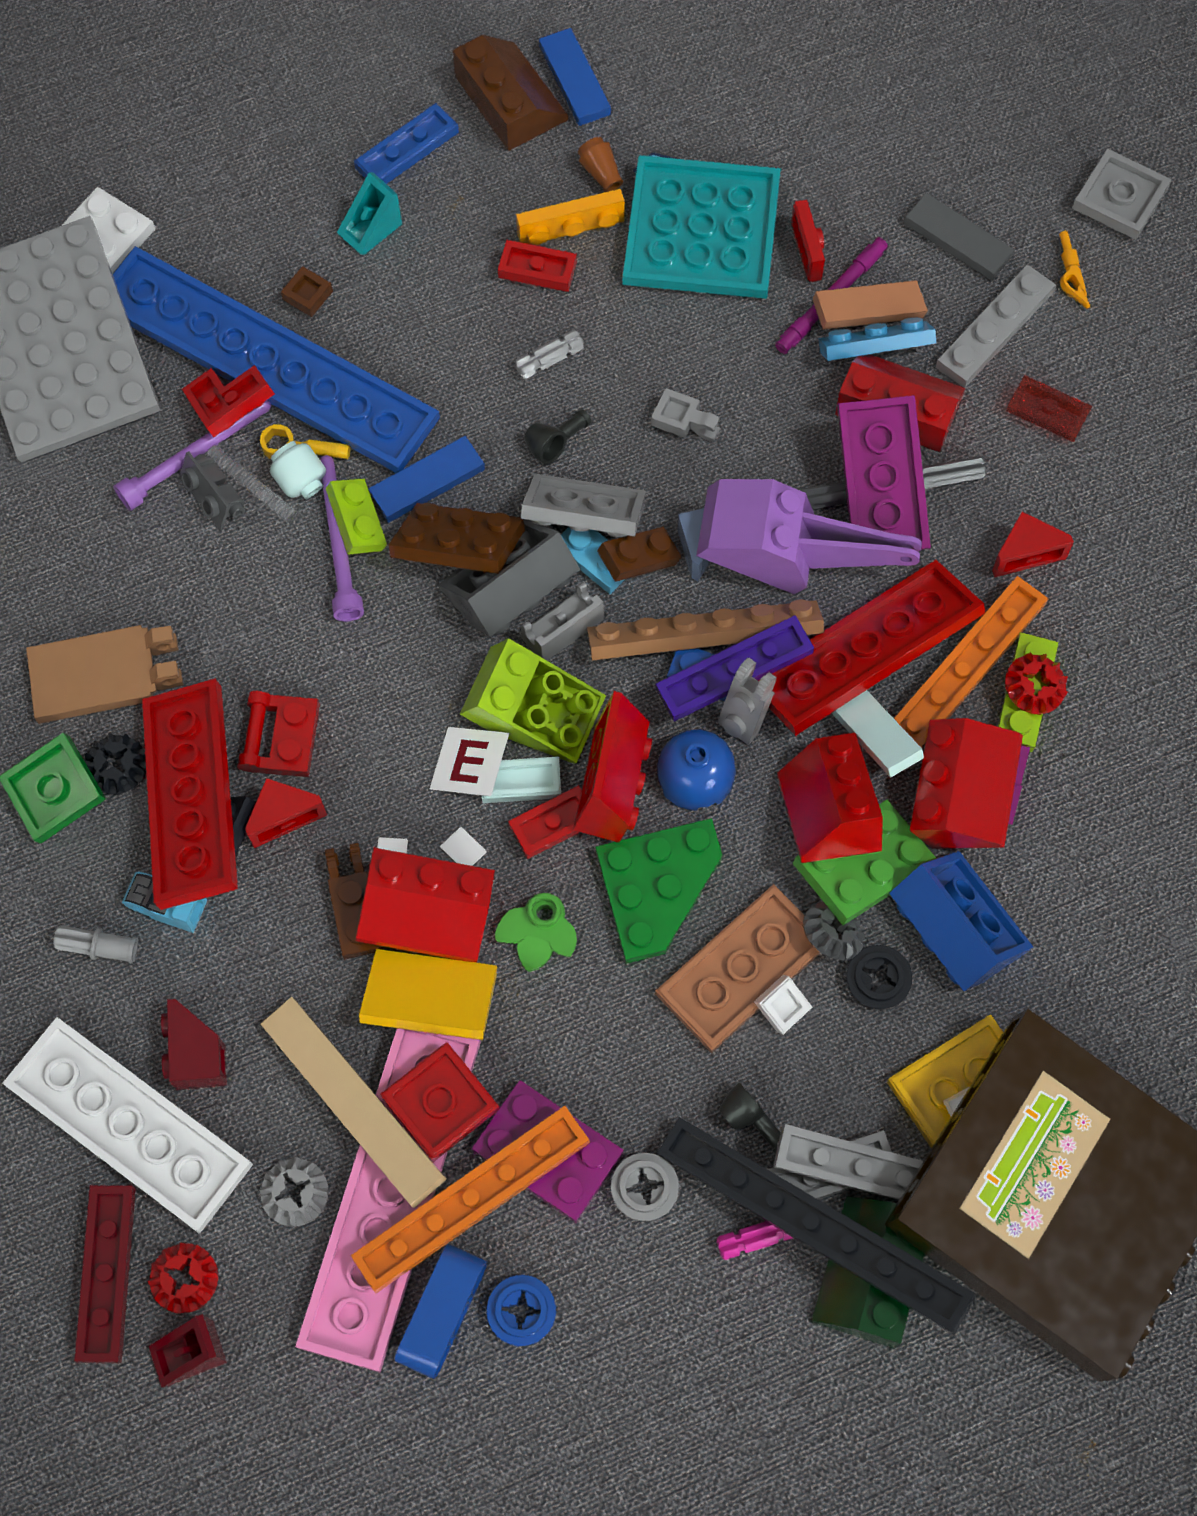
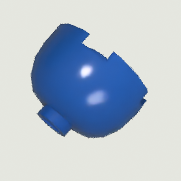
M703 729L685 730L673 736L662 748L657 762L658 782L663 789L664 796L677 807L691 811H697L698 808L709 807L715 803L716 805L720 804L731 792L736 775L734 755L726 741L715 733Z

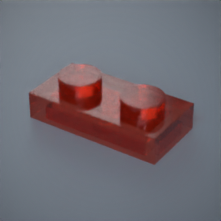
M1024 375L1006 411L1075 442L1090 414L1092 406Z

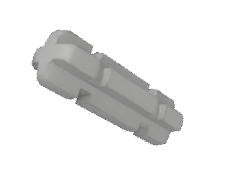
M571 330L562 335V340L556 338L533 350V355L530 356L527 353L515 360L517 372L523 379H527L537 374L536 369L539 368L542 371L567 358V353L573 355L584 348L582 337L576 330Z

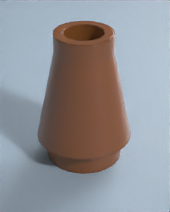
M594 137L581 145L578 149L579 163L599 183L604 192L620 188L623 180L619 174L610 143L604 142L602 137Z

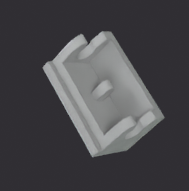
M585 582L576 587V593L532 624L526 622L521 626L519 636L533 653L545 660H549L588 632L587 627L596 626L604 620V602L598 595L593 598L590 597Z

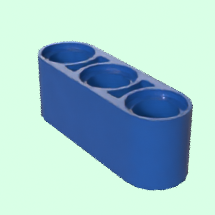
M451 1244L445 1246L395 1355V1362L427 1377L436 1379L482 1280L488 1261Z

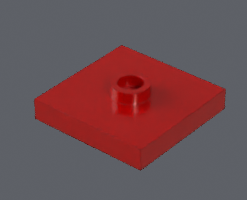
M448 1042L440 1046L380 1094L432 1162L436 1161L500 1109L499 1105Z

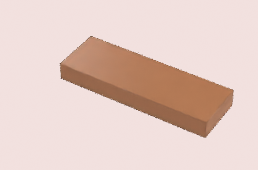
M917 280L816 291L813 296V302L823 330L902 321L903 319L914 317L924 318L928 311Z

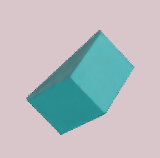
M369 172L337 233L359 254H366L402 225L398 194L375 173Z

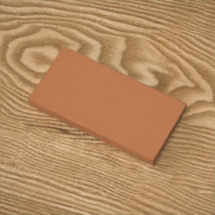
M773 884L655 991V995L712 1054L759 1010L754 1001L782 975L789 976L792 980L821 952L810 943L804 932L803 919L805 915Z

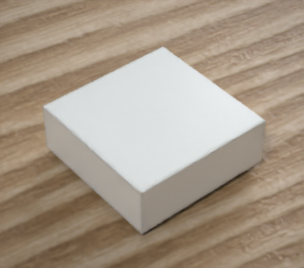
M782 975L754 1001L773 1028L780 1034L787 1032L813 1008L791 978L786 975Z

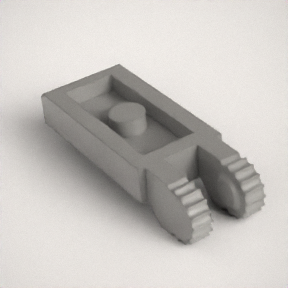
M749 657L744 660L736 671L717 722L724 727L728 734L739 738L747 745L759 733L773 698L774 692L772 690L777 679L770 672L759 681L753 678L752 675L757 663Z

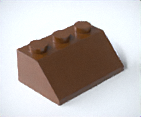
M481 35L452 50L455 78L508 151L569 120L566 111L514 42Z

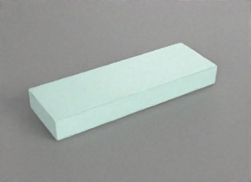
M867 690L832 712L833 716L849 733H856L859 744L890 778L924 758L923 749Z

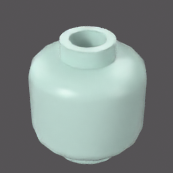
M291 441L271 456L270 459L273 463L269 472L288 497L294 498L302 495L305 499H308L323 488V484L320 481L326 474V468L308 444H296L295 441Z

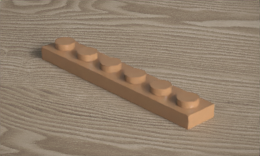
M800 599L780 605L758 604L746 609H718L712 613L695 615L682 613L675 617L661 619L641 618L635 622L618 624L605 622L598 626L587 627L591 658L592 660L735 644L796 615L807 635L824 633V620L817 600L808 601Z

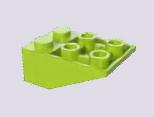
M507 638L490 647L460 715L488 731L509 733L508 739L576 764L606 695Z

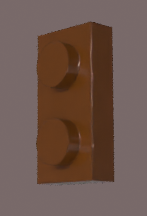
M664 526L636 533L635 536L628 535L602 542L597 550L615 582L676 566L682 557Z

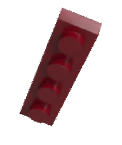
M90 1185L74 1362L122 1363L136 1188L133 1186Z

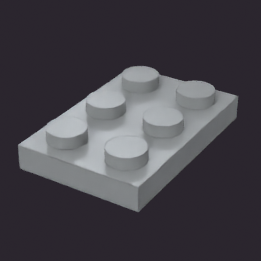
M534 474L522 503L521 519L531 520L534 524L542 526L551 524L565 525L575 531H603L613 537L635 536L645 503L646 491Z

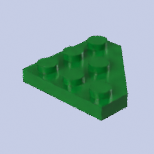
M712 818L624 839L619 843L612 842L595 847L626 964L666 954L673 942V938L684 920L687 919L711 875L720 864L722 851Z

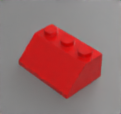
M868 354L857 356L853 360L839 391L837 405L839 403L915 395L920 445L940 452L966 388ZM836 406L835 415L838 416V411H837V406Z
M613 691L594 728L573 830L619 843L627 830L633 831L637 822L639 807H635L633 804L635 795L639 796L644 786L646 773L641 772L640 769L642 760L647 761L650 754L652 738L647 737L650 722L622 693Z
M968 718L930 720L910 831L932 849L1004 848L1023 735L1020 732Z
M856 733L816 738L777 772V779L801 863L882 851L883 816Z
M374 847L355 941L477 963L490 905L495 870Z

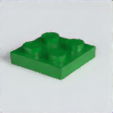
M64 732L0 775V782L31 837L40 844L106 800L71 737Z

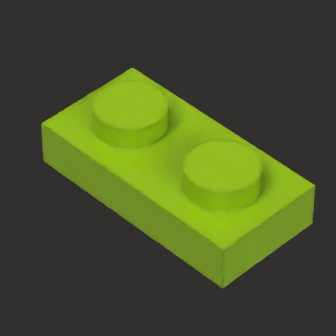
M365 478L330 481L326 487V492L347 554L381 552L387 545Z

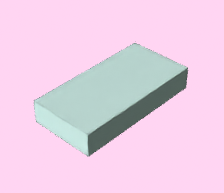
M559 757L501 760L492 795L482 796V803L544 800L560 795Z

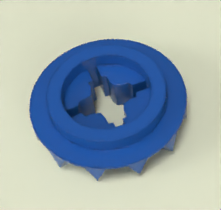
M528 1275L511 1276L500 1282L492 1291L487 1303V1319L492 1331L501 1341L517 1347L539 1342L550 1332L556 1317V1304L550 1289L539 1279ZM522 1292H525L527 1306L534 1309V1311H540V1314L526 1316L525 1322L522 1323V1330H519L516 1316L509 1314V1311H503V1308L510 1309V1307L517 1306Z

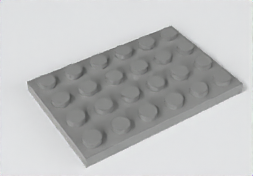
M91 216L0 248V410L16 457L21 463L161 411Z

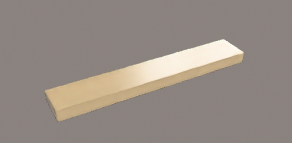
M290 997L260 1024L413 1208L419 1205L446 1180L441 1171L293 997Z

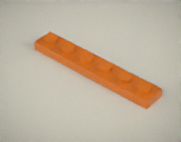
M1019 576L1011 582L894 718L922 749L925 747L929 721L948 719L1046 605L1049 598Z
M563 1106L350 1256L372 1290L377 1294L587 1146L590 1140L567 1107Z

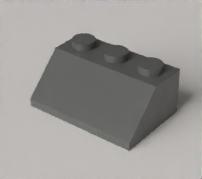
M524 520L525 531L499 574L460 568L439 583L438 587L474 629L489 637L500 634L507 630L511 625V621L520 614L535 609L541 603V599L549 592L567 585L571 580V576L580 570L558 531L534 524L530 520Z

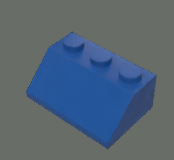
M960 851L921 864L889 893L895 900L901 915L910 920L920 933L923 944L927 949L935 953L945 966L948 977L952 982L959 985L963 991L984 983L1033 948V945Z

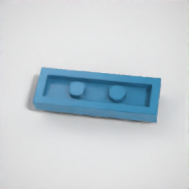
M918 317L903 319L901 325L887 327V324L884 323L870 324L865 326V331L851 333L849 329H838L829 332V337L818 338L819 350L827 361L935 344L936 331L927 321H923V318Z

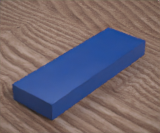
M568 28L539 38V48L578 126L611 115V106L572 29Z
M435 103L354 160L355 169L365 179L369 172H373L383 182L388 184L459 133L458 124Z
M464 436L368 488L372 500L389 523L410 512L416 503H426L485 470V464L468 438Z

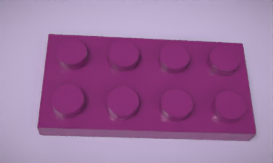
M915 395L839 403L837 411L849 523L888 533L913 536L921 540V550L930 549L931 543Z

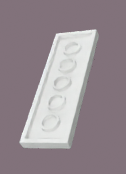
M58 1017L54 1019L2 1083L199 1234L253 1166L251 1161Z

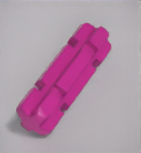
M765 1221L740 1229L738 1231L739 1234L734 1235L733 1232L719 1236L717 1238V1246L721 1257L727 1260L740 1256L741 1251L749 1253L777 1244L779 1242L778 1239L783 1238L784 1241L793 1239V1237Z

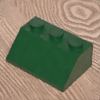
M846 1196L841 1214L923 1262V1252L884 1225L897 1205L896 1203ZM828 1259L811 1322L895 1349L901 1344L910 1309Z

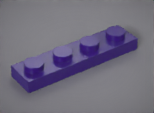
M796 615L656 683V691L673 722L726 697L736 671L748 657L757 663L752 677L758 681L769 672L772 674L813 654L814 646Z

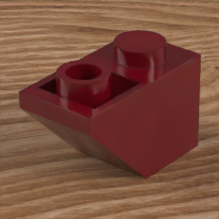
M168 999L167 1013L161 1014L163 1038H168V1053L162 1055L164 1079H169V1082L176 1090L227 1086L226 1047L221 1038L179 1001Z

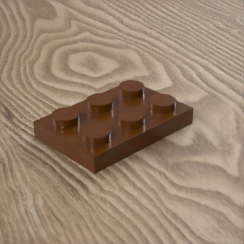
M416 503L388 545L390 558L499 574L525 531L524 519L508 516L505 513L494 514L473 511L469 508L458 509L437 506L433 503Z

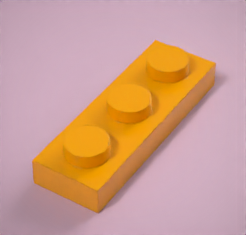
M617 189L516 214L519 242L539 245L551 239L563 236H576L584 231L600 227L609 228L617 223L624 222L625 200L622 191Z

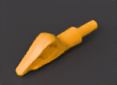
M1062 231L1059 233L1064 251L1061 254V258L1066 272L1060 278V287L1068 296L1088 309L1090 304L1080 270L1077 250L1072 249L1068 231ZM1067 282H1071L1076 291Z

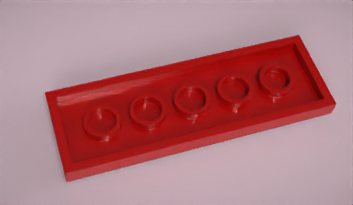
M935 559L824 630V633H820L810 639L814 646L813 654L772 673L777 679L772 690L774 695L769 709L797 736L985 614L984 602Z
M214 678L142 699L154 904L160 910L237 890L238 882L222 687Z

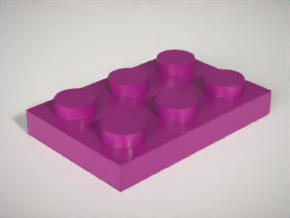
M519 1080L472 1147V1152L486 1161L561 1107ZM574 1117L589 1138L590 1143L526 1189L577 1223L623 1155L624 1150Z

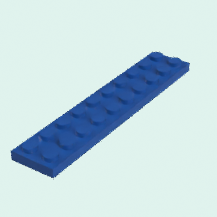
M136 246L113 273L132 328L208 370L212 368L216 374L230 382L255 365L275 393L267 399L272 405L343 444H348L353 450L395 473L405 468L440 419L439 411Z

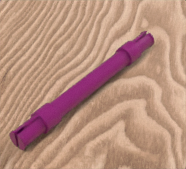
M877 237L871 245L868 244L852 261L850 267L827 290L849 288L887 250L888 245L886 241L881 237ZM814 304L780 336V339L775 344L779 352L787 354L792 347H795L811 331V327L819 320Z

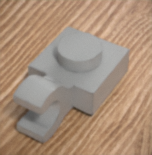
M665 388L651 416V426L686 438L691 429L701 438L714 442L720 431V427L717 426L720 417L712 413L699 411L700 400Z

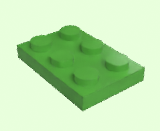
M888 800L879 804L883 816L882 851L801 863L800 857L797 855L792 863L843 926L890 896L889 893L918 866L937 859L923 841L910 831L908 823Z

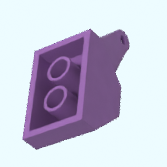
M719 479L707 489L696 556L781 590L796 594L807 588L809 569L916 565L920 561L919 551L921 550L922 542L913 536L888 533L815 515L805 492L773 479Z

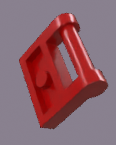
M263 691L249 692L247 706L250 707L244 751L239 754L237 768L245 772L309 777L320 708L319 700L315 698L270 695ZM266 711L276 712L270 757L259 756L265 713Z

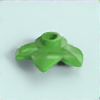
M550 893L537 894L530 898L525 907L509 910L500 920L495 932V940L497 942L517 944L519 960L527 972L543 967L549 961L553 952L564 957H571L577 943L575 928L565 919L563 903L558 897ZM541 909H549L553 913L548 920L539 919L537 914Z

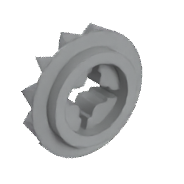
M637 1153L631 1155L618 1165L612 1176V1198L619 1211L634 1221L653 1222L669 1213L678 1197L679 1182L675 1170L668 1161L656 1154ZM643 1170L644 1177L647 1178L649 1183H663V1185L657 1186V1189L651 1191L649 1205L646 1204V1199H643L641 1193H627L628 1190H632V1187L638 1186L639 1171Z
M298 1157L278 1161L270 1171L265 1173L262 1187L259 1189L262 1207L268 1216L275 1222L290 1227L302 1226L313 1221L323 1211L328 1199V1183L324 1173L313 1162ZM286 1177H289L291 1181L293 1180L296 1185L309 1183L300 1191L302 1207H299L290 1197L286 1199L281 1198L283 1197L282 1194L288 1190Z

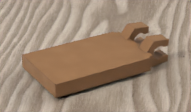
M141 625L26 647L34 718L38 724L142 704V699L153 696V693L157 692V690L184 685L182 671L178 668L176 661L157 663L153 666L152 655H161L179 650L177 636L175 633L173 634L171 626L151 628L148 631L147 627L142 628Z

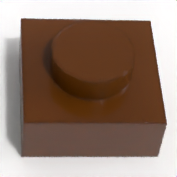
M302 266L283 288L281 296L282 300L312 317L331 295L333 287L332 283Z

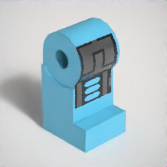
M135 872L122 900V904L138 913L149 916L151 919L194 933L208 900L204 898L160 910L154 904L152 875Z

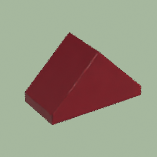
M203 1314L193 1317L149 1346L161 1388L227 1363L214 1321Z

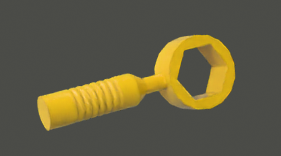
M274 424L262 431L260 444L264 455L269 459L278 450L267 448L266 444L273 436L287 437V443L294 441L291 430L284 425ZM312 439L305 442L295 441L296 444H308L316 455H329L341 459H349L351 448L348 444Z

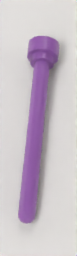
M266 400L260 407L253 409L236 421L232 427L222 431L215 437L208 432L137 479L135 476L130 480L127 477L113 486L117 496L126 508L132 511L144 503L143 498L148 495V490L182 468L186 452L189 451L194 458L199 454L206 453L268 412L271 408V403Z
M324 455L320 458V461L326 468L322 484L338 590L334 594L335 598L332 600V609L336 620L347 622L361 618L364 615L362 597L358 595L352 586L348 554L326 492L329 482L337 481L334 460L331 456Z

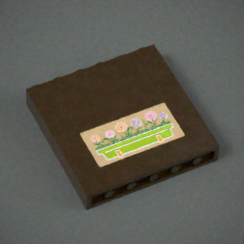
M1026 1009L1011 1019L884 1225L1097 1381L1117 1380L1124 1377L1132 1367L1134 1362V1356L1131 1355L1137 1343L1144 1340L1153 1329L1155 1319L1152 1318L1158 1305L1163 1304L1171 1296L1175 1288V1283L1172 1281L1178 1269L1184 1267L1195 1252V1247L1192 1244L1197 1237V1130L1033 1011Z

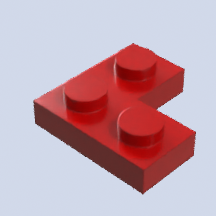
M255 365L226 386H224L215 371L210 368L182 388L185 396L213 437L232 427L236 421L253 409L260 407L275 394Z

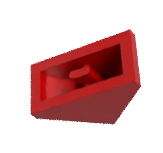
M1021 512L997 556L992 569L994 578L1067 559L1074 543L1072 536Z
M266 778L245 830L253 847L257 848L327 816V813L319 795Z

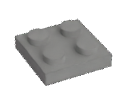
M1107 148L1076 197L1072 209L1137 240L1169 188L1172 179Z

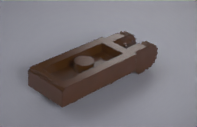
M359 843L349 844V855L355 874L340 877L338 855L334 848L325 850L330 875L328 885L344 960L375 953L376 949L384 950L383 946L355 941L368 872L364 869Z

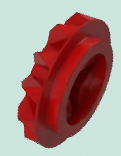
M1030 652L1016 659L1010 665L1005 676V687L1011 701L1023 711L1031 714H1046L1055 710L1067 695L1066 682L1068 676L1063 675L1060 669V662H1053L1048 659L1047 654L1033 655ZM1040 671L1042 676L1041 682L1047 686H1043L1034 695V682L1028 679L1033 678Z
M180 1242L178 1245L163 1249L156 1261L151 1263L148 1284L153 1299L161 1307L173 1313H191L203 1307L212 1298L218 1284V1269L215 1260L205 1249L199 1245ZM189 1264V1275L199 1284L198 1286L192 1283L191 1285L183 1284L180 1290L177 1289L176 1291L177 1281L172 1278L168 1271H182Z

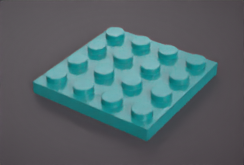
M639 155L623 270V285L767 299L781 168Z

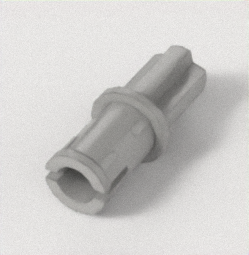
M61 925L57 927L53 939L54 948L57 950L90 955L91 960L103 957L133 964L138 949L137 937L131 938L103 933L102 928H96L95 931Z

